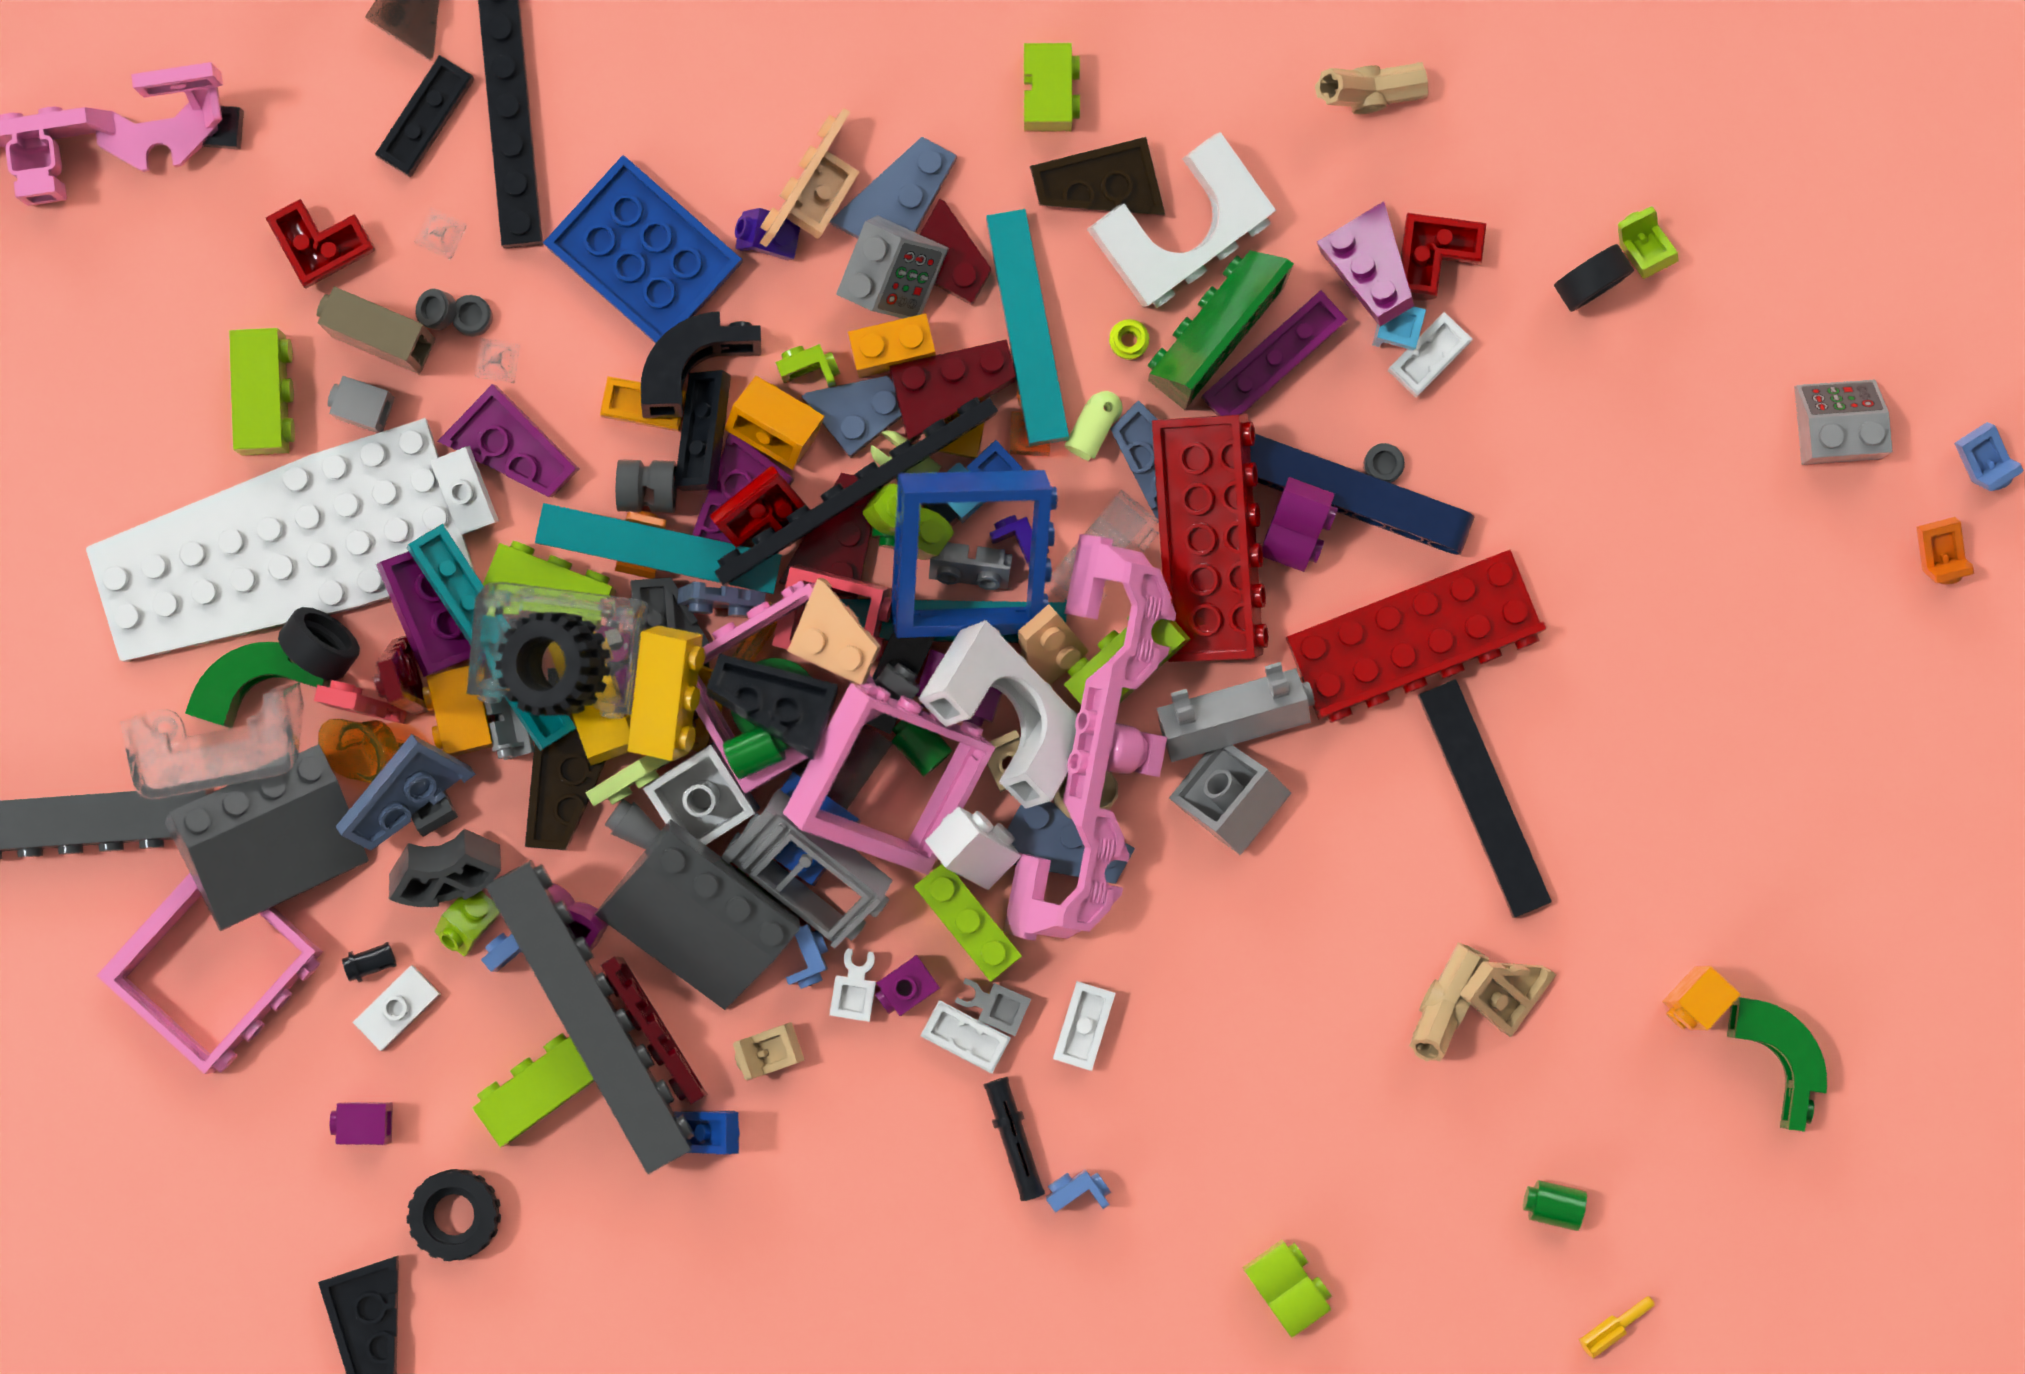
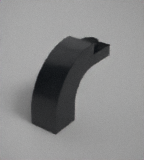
M719 311L690 317L668 330L650 351L641 377V408L643 418L683 417V386L690 371L700 362L712 357L762 355L761 326H752L751 323L744 321L733 322L729 326H721Z

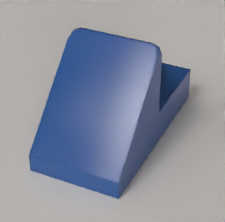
M731 1110L674 1111L676 1117L685 1116L695 1135L689 1139L692 1147L688 1153L739 1154V1112Z

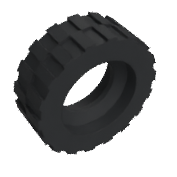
M449 1169L432 1175L415 1189L413 1198L409 1200L407 1207L409 1208V1215L406 1216L407 1224L409 1223L411 1229L409 1233L417 1241V1246L421 1250L427 1251L429 1256L435 1259L442 1258L443 1261L467 1259L485 1249L498 1231L497 1225L501 1222V1214H499L500 1201L496 1198L492 1185L489 1186L485 1182V1178L481 1175L473 1174V1171ZM456 1194L465 1197L471 1203L474 1210V1220L471 1227L460 1235L446 1234L435 1223V1207L447 1195Z

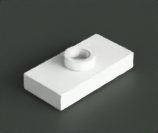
M1443 312L1419 337L1416 349L1414 351L1407 349L1387 371L1417 398L1473 339Z
M470 446L430 461L453 522L462 535L499 521Z
M411 965L352 1023L380 1051H384L441 993L414 965Z
M941 1000L938 1001L920 1035L993 1074L1011 1037Z

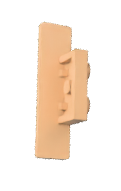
M843 108L836 118L830 114L817 133L818 136L823 138L817 149L810 145L798 166L804 169L799 179L791 176L779 197L785 200L779 211L772 207L760 226V228L766 231L760 241V244L767 247L785 219H788L817 239L825 231L859 174L858 170L827 151L850 114V111L846 108Z

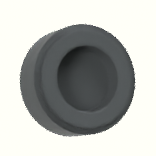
M435 288L426 290L421 294L416 303L415 312L417 320L425 327L433 330L447 328L453 322L456 315V302L453 296L448 292Z
M462 296L456 301V315L452 323L463 335L470 337L482 335L489 329L492 323L491 308L479 296Z
M1377 444L1365 455L1363 469L1367 475L1392 483L1403 472L1404 457L1401 451L1392 444Z

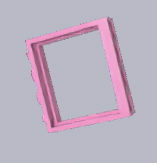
M801 580L793 586L784 589L781 592L784 599L770 606L768 601H765L746 613L749 620L736 627L733 622H730L713 632L712 636L715 640L703 647L705 650L704 664L806 604L816 583L804 585ZM869 674L866 683L858 685L867 689L869 683L876 684ZM698 675L697 687L700 689V701L696 711L732 771L724 753L723 742L735 736L714 700L707 696V688ZM872 708L863 725L882 715L883 712ZM791 747L785 751V760L740 780L733 771L732 773L744 794L803 762L808 757Z
M850 683L820 741L814 760H810L783 814L802 831L928 875L937 856L925 840L938 828L948 814L952 813L958 806L964 808L996 747L981 736L983 729L971 722L964 720L962 725L955 723L945 727L931 712L923 711V707L910 698L901 696L899 701L890 698L891 694L877 685L869 683L866 689ZM872 708L960 742L908 841L820 809Z
M189 873L96 976L201 1072L209 1074L218 1070L221 1073L237 1057V1054L234 1052L236 1047L244 1039L250 1042L263 1029L265 1024L261 1020L271 1009L275 1012L278 1011L291 998L292 993L289 989L299 978L305 981L314 973L320 965L316 959L323 951L276 908L272 907L259 913L302 953L210 1054L127 978L201 896L196 883Z

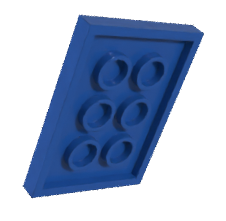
M624 155L617 160L543 242L545 247L655 344L672 327L695 316L743 263L742 258Z

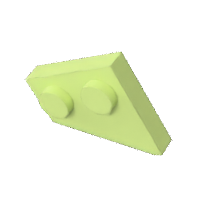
M646 755L585 793L593 807L609 799L611 805H614L633 793L629 786L635 783L638 789L649 784L660 777L656 770L672 761Z

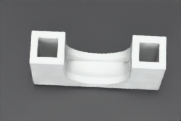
M1221 132L1212 135L1182 158L1208 195L1212 207L1210 229L1204 240L1197 247L1185 253H1175L1160 248L1147 236L1125 204L1118 205L1086 229L1142 307L1149 306L1152 303L1156 308L1160 307L1175 295L1172 288L1185 279L1187 284H1190L1207 272L1204 264L1213 257L1217 256L1221 261L1239 248L1236 240L1248 232L1253 237L1271 224L1267 217L1274 213L1276 209Z
M987 620L961 629L920 695L919 700L947 727L972 718L990 686L1001 691L1011 701L1018 714L1021 737L1018 749L999 782L1025 809L1052 801L1069 771L1068 758L1073 750L1076 734L1075 722L1078 714L1053 691V688L1031 668L1025 658L1018 654L1001 636L1000 632L991 626Z

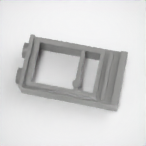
M778 789L773 794L765 810L761 814L756 813L751 818L742 834L737 832L721 859L728 864L730 862L734 863L740 870L748 874L760 886L824 937L832 941L830 945L835 949L846 937L852 941L861 932L866 924L864 919L869 914L875 918L884 909L890 899L885 894L893 880L855 849L800 830L783 814L790 797ZM792 841L807 854L801 856L799 863L789 873L775 862L773 858ZM813 858L861 896L844 915L840 914L795 878L804 867L807 868L812 864Z

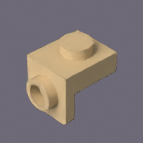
M792 1022L733 1042L735 1061L746 1081L805 1061Z

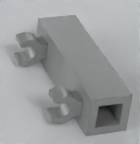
M1278 662L1265 666L1266 677L1190 699L1187 689L1171 693L1173 703L1156 708L1162 736L1167 737L1166 748L1171 762L1311 723L1309 706L1315 705V700L1309 682H1301L1297 668L1283 672L1282 664Z

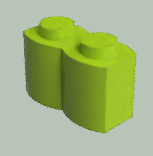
M890 483L877 490L862 512L872 527L881 533L895 537L898 485ZM920 504L917 559L928 560L940 554L953 536L954 531L948 521L940 514L922 508Z
M1281 1239L1242 1268L1289 1336L1293 1338L1332 1310L1326 1302L1332 1295L1318 1276L1311 1281L1302 1268L1309 1262L1297 1245L1293 1243L1288 1247Z

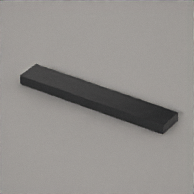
M1454 679L1417 695L1512 917H1518L1551 903L1550 896L1457 680Z

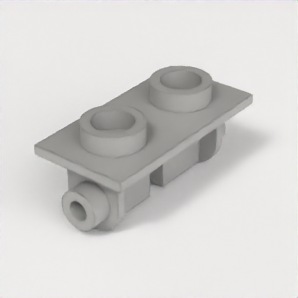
M948 542L938 556L930 559L929 579L938 580L948 585L957 583L977 585L986 590L1008 589L1013 554H1006L1005 549L977 546L976 558L972 559L968 558L969 545Z
M492 677L483 679L484 687L480 688V691L483 694L486 714L495 715L496 722L488 723L493 744L492 751L497 752L498 759L503 760L535 752L531 736Z

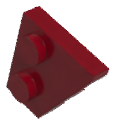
M939 199L919 234L949 248L934 285L973 306L991 274L992 268L946 202Z

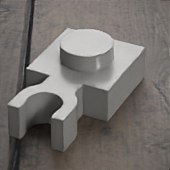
M965 978L963 983L974 988L975 997L971 1001H964L957 997L955 1003L964 1007L977 1006L982 1008L983 1010L978 1021L1016 1036L1031 999L996 983L993 984L990 994L982 991L976 982Z

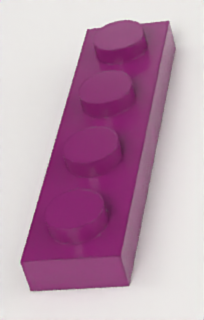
M1320 290L1208 389L1201 398L1217 416L1245 413L1343 326L1348 319Z

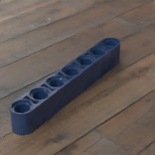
M1255 434V444L1250 446L1251 462H1255L1257 465L1259 484L1283 492L1289 477L1334 493L1331 506L1338 508V513L1447 553L1462 554L1475 518L1471 513Z

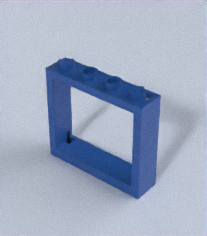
M1045 470L898 473L890 615L896 638L957 636L961 629L985 620L996 628L1001 635L1018 634V630L1049 604L1048 595L1044 593L1045 582H1050L1052 577L1051 560L1047 558L1048 546L1054 545L1055 540L1054 524L1050 522V512L1057 509L1058 496L1057 488L1051 487ZM1034 501L1026 607L914 610L920 503Z

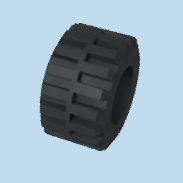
M536 612L529 614V618L521 617L515 621L517 629L508 628L503 635L507 639L506 644L499 643L497 652L502 654L501 661H496V670H502L503 675L498 678L500 687H507L509 689L505 694L510 702H518L517 708L520 710L532 712V715L538 716L570 715L584 711L585 706L593 705L598 700L595 693L604 692L607 686L602 680L604 676H610L611 667H605V659H609L611 656L609 649L602 648V644L606 641L603 634L593 633L596 626L591 621H582L583 617L576 614L560 612ZM553 641L559 645L565 657L564 674L554 687L546 680L542 670L544 652Z

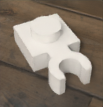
M847 948L844 954V964L848 969V977L838 975L835 977L829 1016L870 1022L876 981L865 980V976L874 966L875 955L874 952L868 951L867 962L863 966H856L852 962L853 949Z

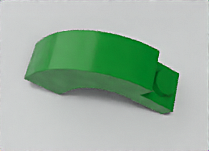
M279 642L252 643L236 648L221 656L204 672L192 692L185 714L232 729L244 696L251 688L264 680L286 678L317 688V685L330 687L331 680L316 677L300 668L286 655Z
M1738 997L1731 1005L1727 1037L1760 1043L1769 1048L1778 1057L1785 1073V1092L1780 1128L1805 1132L1806 1124H1811L1814 1115V1101L1809 1099L1810 1091L1827 1094V1071L1819 1045L1807 1027L1783 1008L1765 1001Z

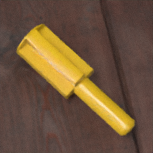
M1646 1296L1618 1318L1611 1315L1582 1338H1579L1584 1351L1591 1358L1595 1359V1357L1625 1336L1627 1332L1624 1328L1655 1306L1652 1298Z

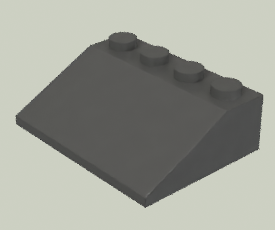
M319 744L170 811L165 821V825L220 932L369 861L364 847L341 836L335 827L349 811L338 780Z
M671 819L595 912L597 917L724 1010L778 957L800 930V917L732 864L726 863L721 859V856Z

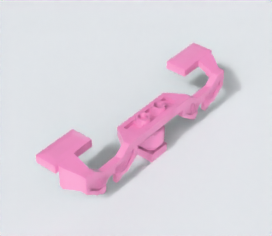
M212 62L131 74L133 88L144 98L179 92L185 93L189 102L174 118L134 124L114 111L89 107L63 110L61 107H44L38 110V114L23 116L21 113L1 114L0 147H5L8 170L17 178V181H14L15 197L27 206L67 200L65 184L56 178L62 172L60 148L54 140L59 138L96 133L97 145L142 172L150 171L148 162L150 150L157 145H165L171 151L173 166H183L194 153H197L203 147L204 141L218 131V124L222 120L218 87L223 86L221 71Z
M1085 534L1079 535L1064 613L1098 620L1105 579L1122 582L1131 603L1124 646L1106 664L1086 679L1081 708L1075 722L1076 734L1073 750L1068 758L1069 771L1063 802L1085 847L1078 885L1060 905L1043 901L1051 860L1020 853L1022 857L1016 862L1003 932L1022 939L1036 941L1037 934L1068 939L1080 931L1089 932L1111 910L1112 905L1122 895L1123 888L1109 885L1106 882L1105 869L1114 860L1128 862L1130 854L1124 843L1125 838L1113 811L1099 808L1106 771L1119 774L1137 772L1160 777L1167 737L1142 732L1133 726L1116 723L1122 687L1136 690L1169 654L1170 647L1156 644L1152 639L1151 630L1154 623L1160 619L1175 621L1176 612L1160 568L1152 567L1142 552L1112 546L1113 539Z

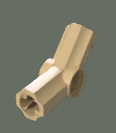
M1423 62L1380 69V66L1377 65L1363 66L1352 70L1329 68L1320 73V78L1315 84L1317 98L1323 99L1327 105L1351 107L1353 114L1373 113L1386 108L1389 104L1416 101L1427 98L1429 95L1428 78Z
M1460 942L1457 943L1439 979H1435L1432 982L1420 1005L1419 1011L1422 1012V1015L1409 1044L1414 1050L1415 1056L1427 1062L1431 1060L1441 1061L1445 1056L1454 1031L1461 1024L1470 1006L1459 994L1483 961L1489 962V957Z

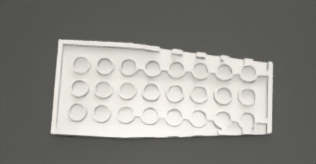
M423 418L308 455L87 546L86 552L119 659L123 662H130L132 659L150 655H161L169 653L171 650L204 645L218 639L247 635L249 632L266 628L281 627L286 624L293 612L301 607L314 608L328 615H333L390 599L376 564L408 552L406 547L409 543L441 524L444 525L475 572L464 535L461 534V531L453 522L430 463L431 460L439 458L428 420Z

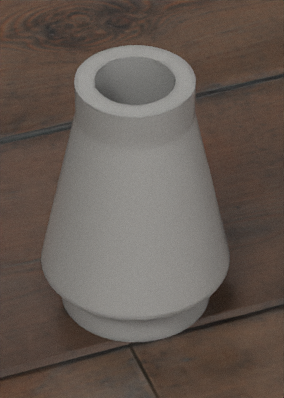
M622 799L605 823V826L612 830L611 835L645 850L661 831L635 802L630 804L625 799Z

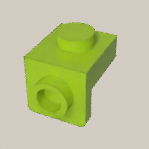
M1652 206L1640 212H1633L1618 223L1619 245L1643 279L1679 262L1678 252L1659 227L1657 212Z
M820 344L804 350L803 346L791 348L781 354V360L775 362L783 383L821 369L830 388L837 386L834 376L841 374L832 352L824 354Z
M482 891L465 900L462 896L441 915L434 932L439 936L441 943L446 948L457 951L465 957L471 951L478 938L500 916V912L494 901Z

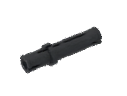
M1003 1077L987 1082L983 1086L986 1089L995 1117L992 1120L993 1127L999 1129L1008 1162L1020 1194V1200L1027 1201L1046 1193L1043 1190L1021 1120L1025 1119L1022 1110H1017L1008 1077Z

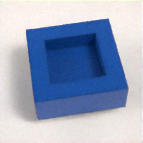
M997 440L967 466L969 472L1023 471L1018 462Z

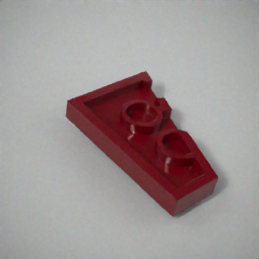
M1007 339L890 366V374L906 438L911 443L920 439L921 435L924 434L923 430L943 418L946 423L952 420V417L958 414L957 409L973 398L978 397L980 402L1016 382V373Z

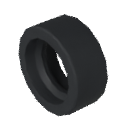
M1615 244L1567 273L1554 284V287L1572 312L1613 288L1632 274L1634 269L1619 245Z
M301 607L296 609L278 636L282 650L294 663L310 674L325 680L336 681L344 677L360 652L357 639L349 629L327 613L314 608Z

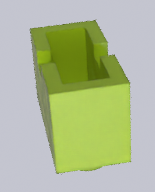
M1024 43V85H1032V90H1024V131H1072V119H1080V95H1072V80H1080V56H1072V43Z

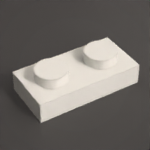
M1076 981L1054 1052V1060L1092 1071L1116 993Z

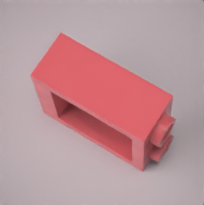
M801 565L791 566L785 589L801 580L804 585H807L810 582L816 583L817 579L823 578L831 584V588L871 597L864 630L869 631L881 646L875 661L879 662L885 641L884 638L879 637L882 622L888 623L891 615L892 601L891 598H888L890 588ZM805 604L777 621L772 646L789 649L803 615Z

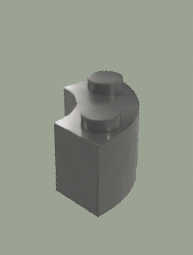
M463 829L453 840L439 846L422 847L408 843L389 873V900L414 907H439V902L453 900L462 896L464 900L472 897L483 890L501 871L500 844L467 829Z

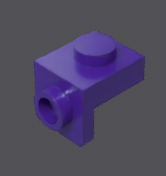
M756 208L742 212V215L737 220L734 231L737 238L736 250L743 252L754 250L784 260H793L795 258L800 233L799 226L785 219L775 237L765 247L760 244V241L766 231L760 228L770 211Z
M1012 515L994 524L996 530L989 533L992 544L1015 536L1029 567L1032 528L1027 517L1018 520L1016 515Z

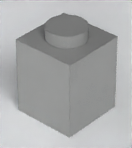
M342 376L340 384L333 385L327 405L331 407L329 414L336 420L380 433L384 430L395 397L385 389Z

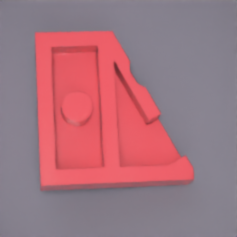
M331 680L330 687L317 685L314 701L320 704L401 724L405 723L407 711L387 702L361 695L363 690L361 688Z

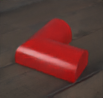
M301 199L265 217L305 289L376 251L369 235L355 214L322 232H319Z
M1414 213L1406 214L1401 261L1413 300H1433L1437 297L1442 260L1472 264L1482 263L1487 223Z
M770 466L709 516L714 524L737 548L767 523L776 532L787 526L789 522L786 517L806 505V503L775 467Z

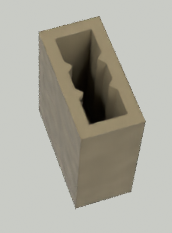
M335 286L330 295L325 294L317 308L316 315L320 317L317 323L332 338L419 375L436 340L422 323Z

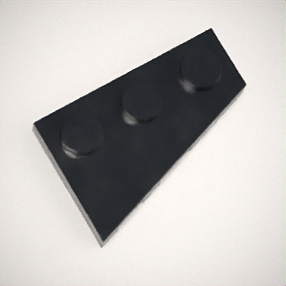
M719 654L707 685L708 697L812 760L815 758L838 694V684Z
M399 1255L318 1282L346 1374H397Z

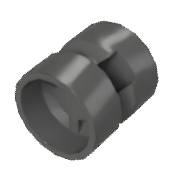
M619 459L616 468L615 484L617 511L641 512L644 506H648L652 513H675L677 488L674 487L677 468L676 461L653 460L649 466H644L641 460Z

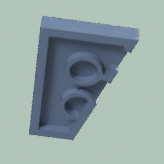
M1138 400L1110 430L1159 523L1152 420L1158 419Z
M411 734L335 827L341 836L371 851L410 823L413 813L429 802L435 805L446 797L443 793L446 789L460 779L465 783L476 774L468 764Z
M1050 801L1026 809L1020 805L1008 827V830L1015 838L1012 844L1019 853L1031 854L1051 860L1049 872L1079 877L1085 847L1073 820L1063 814ZM1125 843L1130 859L1135 848ZM1114 860L1107 865L1105 869L1107 883L1116 884L1127 861Z

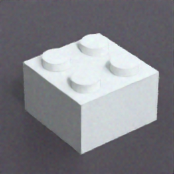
M715 742L643 788L665 824L670 819L705 845L748 819L760 809L751 792L744 794Z

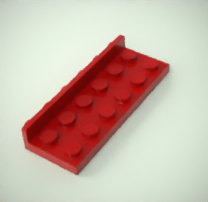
M1247 413L1152 420L1162 576L1171 595V602L1176 612L1175 622L1191 639L1168 662L1257 658L1263 655V648L1268 647L1269 635L1267 625L1262 624L1261 608H1264L1266 604V591L1264 584H1259L1258 568L1263 565V549L1261 543H1256L1255 527L1260 526L1261 514L1259 504L1254 503L1253 487H1256L1258 483L1257 465L1255 462H1251L1250 446L1255 444L1253 422H1248Z
M1511 549L1287 636L1286 641L1303 683L1309 682L1315 700V705L1312 706L1318 720L1328 716L1330 723L1353 715L1350 707L1366 702L1367 707L1371 708L1391 700L1388 692L1403 687L1406 694L1427 686L1425 678L1439 672L1442 679L1465 671L1463 663L1478 658L1479 663L1483 664L1503 655L1500 648L1515 643L1517 650L1539 642L1538 634L1547 628L1544 621H1539Z

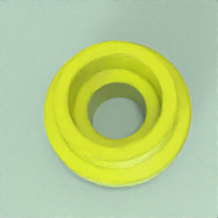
M1122 320L1110 332V347L1122 359H1136L1147 350L1149 333L1146 327L1137 320ZM1125 334H1133L1137 342L1134 346L1127 347L1122 343L1121 338Z

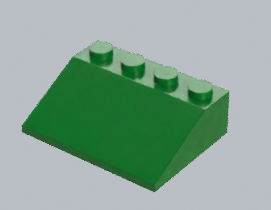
M1251 250L1243 259L1237 255L1222 273L1227 279L1217 290L1211 286L1200 299L1197 305L1202 310L1193 321L1186 317L1172 335L1177 340L1171 348L1166 351L1162 347L1147 365L1152 370L1149 373L1148 381L1186 410L1285 288L1294 263L1287 258Z

